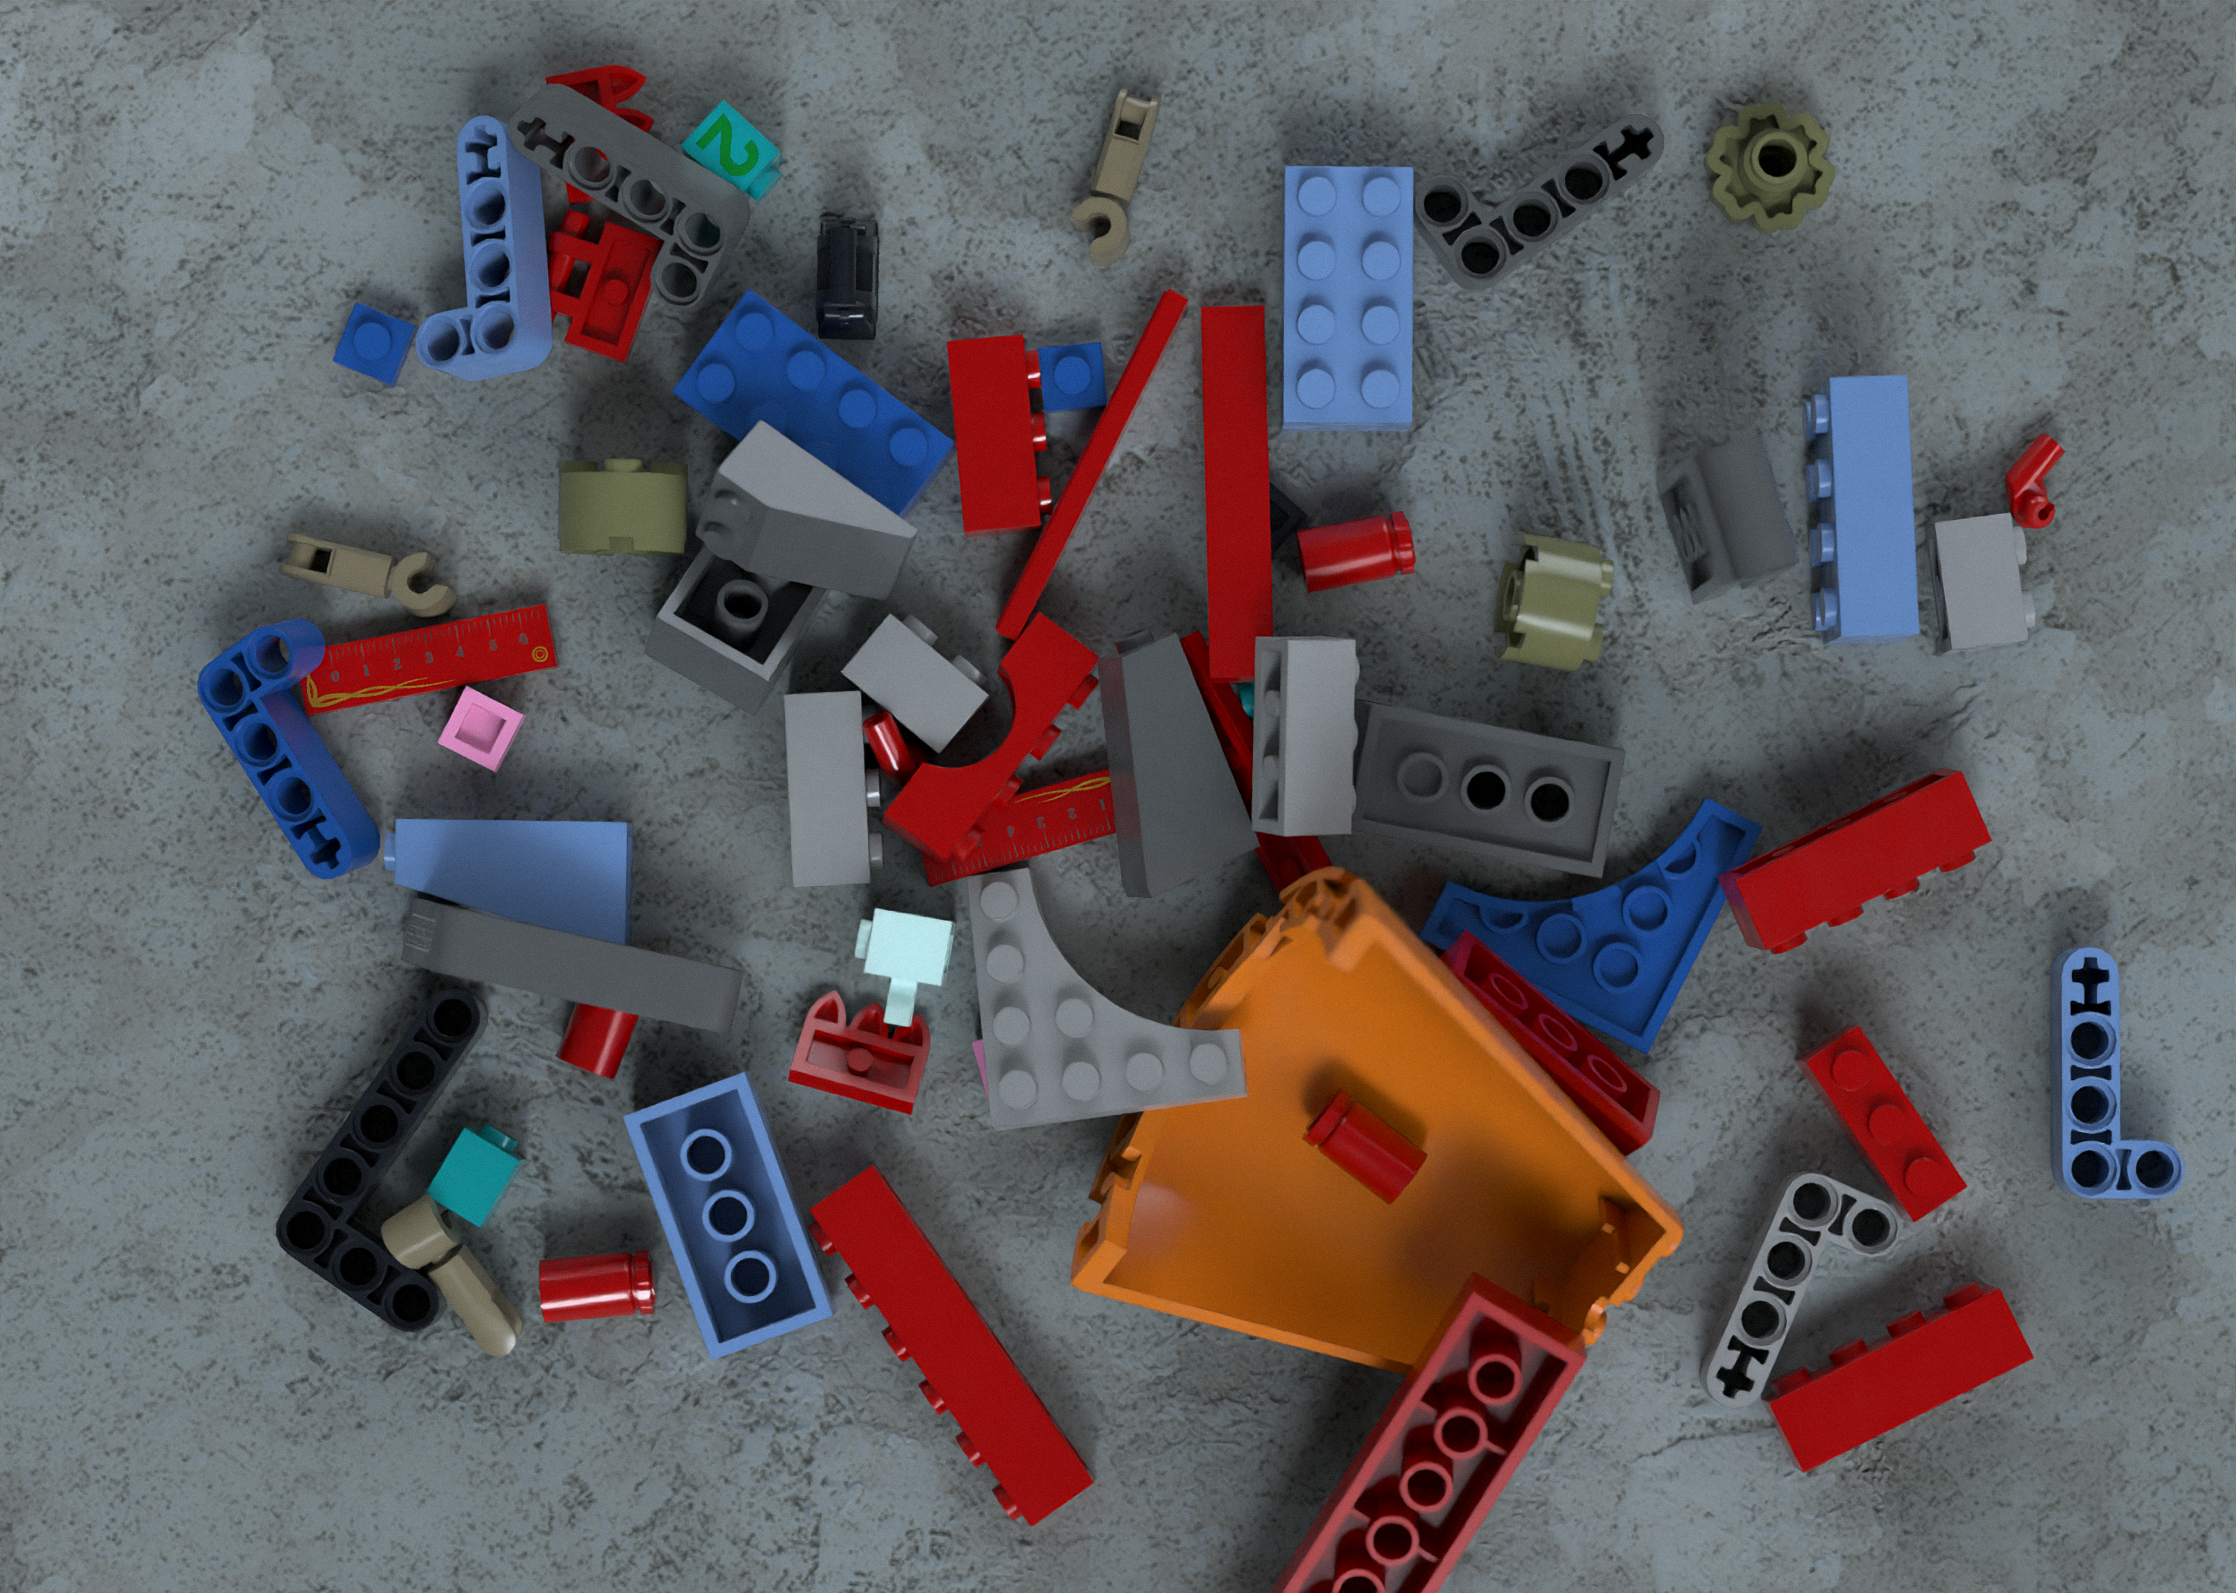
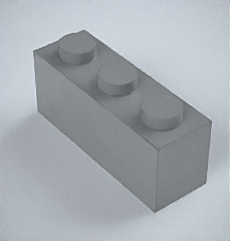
M1326 636L1256 637L1252 831L1280 836L1351 834L1352 815L1356 808V791L1352 784L1353 751L1358 741V730L1354 720V693L1359 679V662L1355 655L1356 640Z
M861 691L785 694L784 713L793 887L812 888L873 884V871L884 870L882 832L871 833L870 807H881V784L879 768L868 769L866 743L869 742L861 725L865 720L877 714L876 705H864V694Z

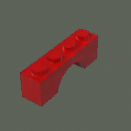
M1038 612L1002 659L997 671L1007 690L1012 710L1010 732L1003 744L986 759L969 766L948 768L923 762L885 811L882 823L942 869L953 855L963 862L986 832L977 825L991 805L1002 811L1023 784L1024 780L1016 775L1019 768L1029 755L1041 761L1062 733V730L1054 725L1058 717L1068 704L1079 711L1099 685V679L1092 675V673L1096 669L1097 659L1100 657L1041 612Z

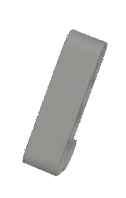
M1799 1171L1784 1178L1775 1193L1701 1363L1699 1377L1701 1386L1706 1394L1721 1405L1734 1409L1746 1407L1756 1401L1765 1386L1827 1241L1851 1252L1868 1257L1884 1255L1893 1249L1900 1236V1220L1894 1209L1877 1198L1818 1173ZM1813 1182L1823 1192V1208L1814 1217L1804 1219L1796 1213L1793 1206V1197L1800 1186ZM1874 1209L1882 1219V1232L1877 1240L1872 1243L1860 1244L1853 1236V1220L1861 1211ZM1786 1241L1790 1242L1798 1252L1799 1260L1797 1267L1787 1276L1776 1277L1768 1268V1253L1776 1244ZM1765 1301L1772 1309V1324L1761 1335H1748L1742 1327V1313L1752 1302ZM1731 1337H1735L1749 1347L1761 1349L1757 1359L1745 1352L1738 1368V1371L1746 1376V1381L1742 1388L1732 1385L1727 1393H1723L1725 1383L1717 1378V1372L1721 1366L1732 1369L1741 1352L1734 1347L1728 1346Z

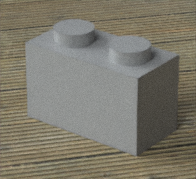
M2011 513L1935 522L1926 527L1925 536L1942 654L2012 645L2028 640L2027 628L2035 626V607L2031 591L2029 589H2021L2018 565L2026 564V542L2021 526L2013 527Z
M889 613L843 668L841 673L942 757L989 701V695L980 688L988 678L959 654L952 663L947 661L932 648V645L939 637L910 613L903 622Z

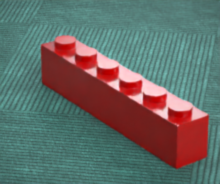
M876 1163L809 1209L816 1219L807 1226L812 1236L829 1258L837 1252L842 1256L853 1272L844 1279L846 1284L865 1310L873 1305H876L889 1324L888 1327L881 1331L885 1340L902 1363L911 1357L914 1359L926 1379L918 1384L922 1393L938 1415H942L949 1410L963 1429L961 1433L955 1436L956 1441L976 1468L986 1462L1000 1482L999 1485L992 1489V1492L1013 1521L1023 1515L1030 1527H1033L1095 1483L1094 1474Z

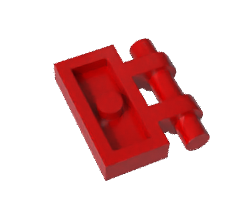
M567 209L559 232L552 231L546 250L551 252L547 266L552 325L556 315L572 319L564 340L566 344L627 365L653 292L650 280L652 267L665 241L607 221L599 244L596 245L583 240L590 217ZM575 261L591 265L579 299L564 294Z

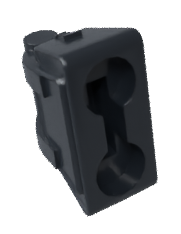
M853 217L822 219L820 235L817 236L815 311L816 321L818 322L819 339L874 340L876 337V322L878 321V222L876 220H858Z

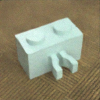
M875 908L873 921L861 919L855 958L866 959L865 973L891 977L884 1023L911 1026L918 982L939 986L946 985L956 928L955 922Z

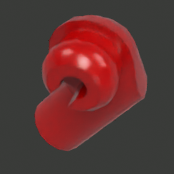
M2040 433L2005 476L2004 482L2009 512L2015 522L2023 528H2044L2052 522L2055 515V505L2048 503L2044 477L2063 456L2065 451L2055 440L2044 433Z
M889 711L877 713L865 720L861 725L885 777L895 786L905 787L922 763H927L926 754L919 746L905 744Z

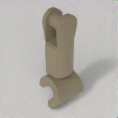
M1121 88L1118 94L1089 193L1094 198L1084 200L1074 209L1070 216L1072 227L1084 232L1092 229L1097 224L1110 226L1111 229L1105 236L1098 237L1092 242L1089 254L1092 264L1096 266H1107L1116 263L1125 255L1130 246L1131 234L1125 213L1120 206H1129L1131 204L1161 106L1160 98L1153 97L1151 102L1130 97V90ZM1123 121L1142 126L1138 140L1119 135Z
M288 533L287 542L292 544L287 565H280L279 574L286 577L385 599L389 598L393 591L394 596L405 608L423 619H435L447 614L454 607L458 598L448 586L438 584L432 586L425 593H416L418 582L422 578L433 574L436 560L429 553L416 552L406 556L398 563L396 556L305 535ZM317 551L331 554L326 574L312 571Z
M428 1193L383 1222L381 1227L382 1238L393 1257L402 1265L417 1270L432 1262L433 1264L427 1275L459 1317L464 1318V1323L480 1347L492 1356L509 1354L513 1350L517 1338L522 1333L524 1327L523 1318L502 1292L497 1290L496 1284L466 1245L463 1243L456 1246L461 1242V1235L451 1210L446 1209L439 1214L436 1202L431 1194Z

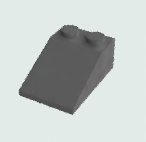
M760 419L716 470L695 535L704 541L707 548L713 554L724 560L733 561L748 572L887 601L894 592L919 530Z
M704 544L656 616L644 654L755 717L787 667L831 589L748 572L731 560L719 558Z

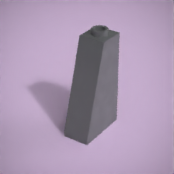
M1144 627L1115 639L1114 643L1117 650L1098 658L1097 666L1122 886L1127 897L1153 898L1260 847V843L1255 831L1251 830V820L1177 633L1152 634L1150 627Z

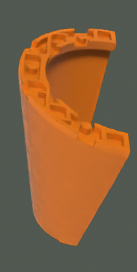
M1338 867L1319 869L1301 877L1279 893V901L1285 903L1286 906L1275 917L1271 916L1268 919L1257 913L1232 939L1197 984L1173 1020L1174 1027L1210 1031L1239 1029L1243 1036L1249 1097L1121 1115L1103 1155L1088 1196L1091 1200L1101 1204V1208L1092 1222L1086 1221L1078 1231L1072 1259L1070 1285L1087 1293L1407 1375L1467 1279L1475 1271L1585 1336L1586 1346L1593 1345L1601 1336L1607 1323V1313L1604 1309L1611 1303L1618 1307L1622 1301H1631L1642 1287L1646 1273L1660 1257L1666 1258L1670 1256L1679 1245L1683 1236L1684 1225L1678 1213L1363 879ZM1340 1088L1351 1095V1102L1359 1101L1428 1154L1415 1177L1391 1205L1386 1204L1321 1154L1317 1144L1312 1147L1302 1139L1306 1132L1305 1128L1325 1100L1331 1094H1335Z

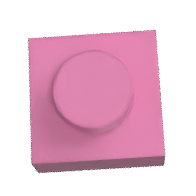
M466 686L437 743L494 772H498L526 716Z

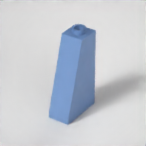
M396 819L395 832L386 833L384 864L386 871H395L394 883L515 921L631 946L633 824Z

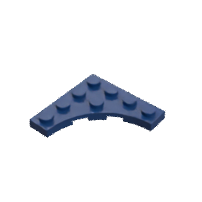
M1703 798L1689 823L1658 857L1636 873L1614 885L1570 899L1541 902L1497 898L1469 890L1447 880L1418 938L1446 951L1463 931L1467 929L1568 1015L1647 1055L1726 901L1717 876L1746 862L1763 826L1708 798Z

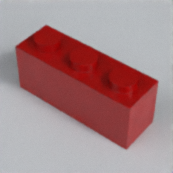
M1023 334L947 341L965 536L970 538L1042 531L1040 515H1050L1053 513L1050 477H1037L1035 452L1047 451L1044 413L1031 414L1029 389L1041 388L1038 350L1025 351Z
M1858 1025L1845 1026L1795 1060L1902 1219L1915 1223L1968 1187Z

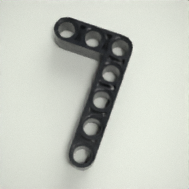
M445 989L436 993L428 1000L286 1205L276 1223L277 1240L280 1247L288 1255L389 1325L403 1332H417L435 1324L443 1316L447 1307V1300L427 1275L428 1270L424 1267L419 1270L411 1269L402 1265L387 1249L384 1240L358 1223L355 1218L486 1029L488 1024L486 1005L476 993L467 989ZM453 999L463 1001L471 1011L469 1028L458 1036L448 1033L440 1021L443 1006ZM415 1052L427 1054L435 1066L433 1080L424 1088L412 1086L404 1074L406 1060ZM378 1105L390 1107L398 1119V1129L395 1135L388 1141H381L375 1138L368 1128L369 1114ZM340 1158L353 1160L361 1171L360 1185L352 1194L339 1191L331 1179L332 1168ZM303 1211H311L317 1214L323 1221L325 1226L324 1236L317 1246H308L297 1238L295 1222ZM355 1248H365L376 1258L377 1272L369 1283L355 1280L348 1271L347 1259ZM407 1284L421 1286L429 1295L430 1309L423 1319L411 1318L402 1311L400 1294Z

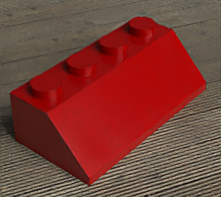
M1465 929L1441 955L1439 960L1625 1157L1644 1147L1653 1135L1661 1092L1471 932Z

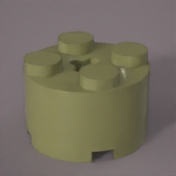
M603 459V472H597V462L560 461L558 496L559 551L568 554L613 556V554H635V556L684 555L685 542H687L688 464L650 463V473H644L642 460Z
M1522 532L1518 533L1511 545L1523 547L1518 562L1505 560L1497 593L1493 631L1505 633L1506 646H1494L1495 656L1502 660L1571 672L1576 671L1583 660L1595 662L1599 656L1603 639V625L1595 623L1599 597L1607 598L1614 575L1613 560L1601 558L1600 550L1595 545Z

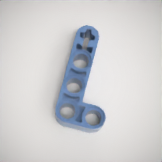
M489 115L470 119L462 127L457 138L456 147L468 307L445 311L428 317L420 326L415 342L417 356L425 366L465 381L488 379L539 366L547 358L552 348L553 339L540 166L524 157L515 149L509 138V124ZM505 206V210L502 214V217L500 218L502 208ZM510 266L507 278L504 280V275ZM514 328V335L511 341L509 342L510 333ZM459 341V347L456 353L454 354L455 347L457 345V342Z
M2093 947L2068 949L2056 958L2050 973L2051 1171L2053 1179L2059 1188L2068 1194L2091 1199H2157L2167 1197L2178 1189L2184 1178V1162L2177 1149L2168 1143L2155 1140L2120 1139V976L2118 966L2112 956L2102 949ZM2084 958L2086 968L2096 970L2098 976L2097 982L2086 984L2085 1003H2099V1013L2091 1011L2070 1013V1003L2084 1004L2083 984L2072 982L2071 977L2072 970L2083 968ZM2082 1022H2088L2094 1026L2099 1037L2097 1049L2087 1058L2078 1056L2072 1049L2070 1041L2073 1030ZM2088 1086L2098 1096L2099 1109L2092 1119L2087 1122H2081L2072 1113L2071 1100L2077 1090ZM2089 1150L2095 1154L2099 1161V1174L2094 1182L2081 1186L2072 1177V1162L2078 1154ZM2153 1150L2162 1159L2163 1173L2158 1182L2151 1186H2145L2137 1178L2136 1164L2141 1155Z

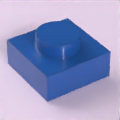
M356 302L332 361L340 366L395 387L418 328L413 324Z
M1101 342L1038 348L1044 414L1102 409L1106 407L1107 396Z

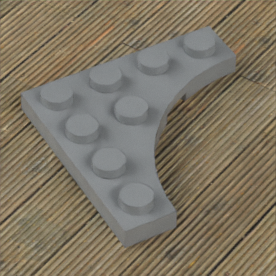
M1030 868L967 877L990 1118L993 1129L1002 1131L1249 1097L1243 1036L1239 1029L1210 1031L1168 1026L1142 1018L1117 1006L1083 980L1059 950L1046 923L1038 898L1034 872Z

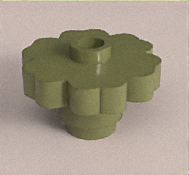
M1768 102L1761 106H1746L1742 108L1736 117L1735 126L1718 128L1712 137L1710 150L1704 159V167L1717 180L1710 189L1709 197L1714 205L1722 209L1723 215L1731 223L1738 224L1751 218L1754 227L1761 234H1771L1778 230H1793L1803 220L1804 210H1816L1827 200L1829 186L1832 184L1836 172L1833 165L1822 158L1829 147L1830 139L1825 131L1817 127L1816 121L1808 113L1801 112L1788 118L1785 109L1778 102ZM1759 161H1773L1779 169L1778 177L1766 174L1760 167Z

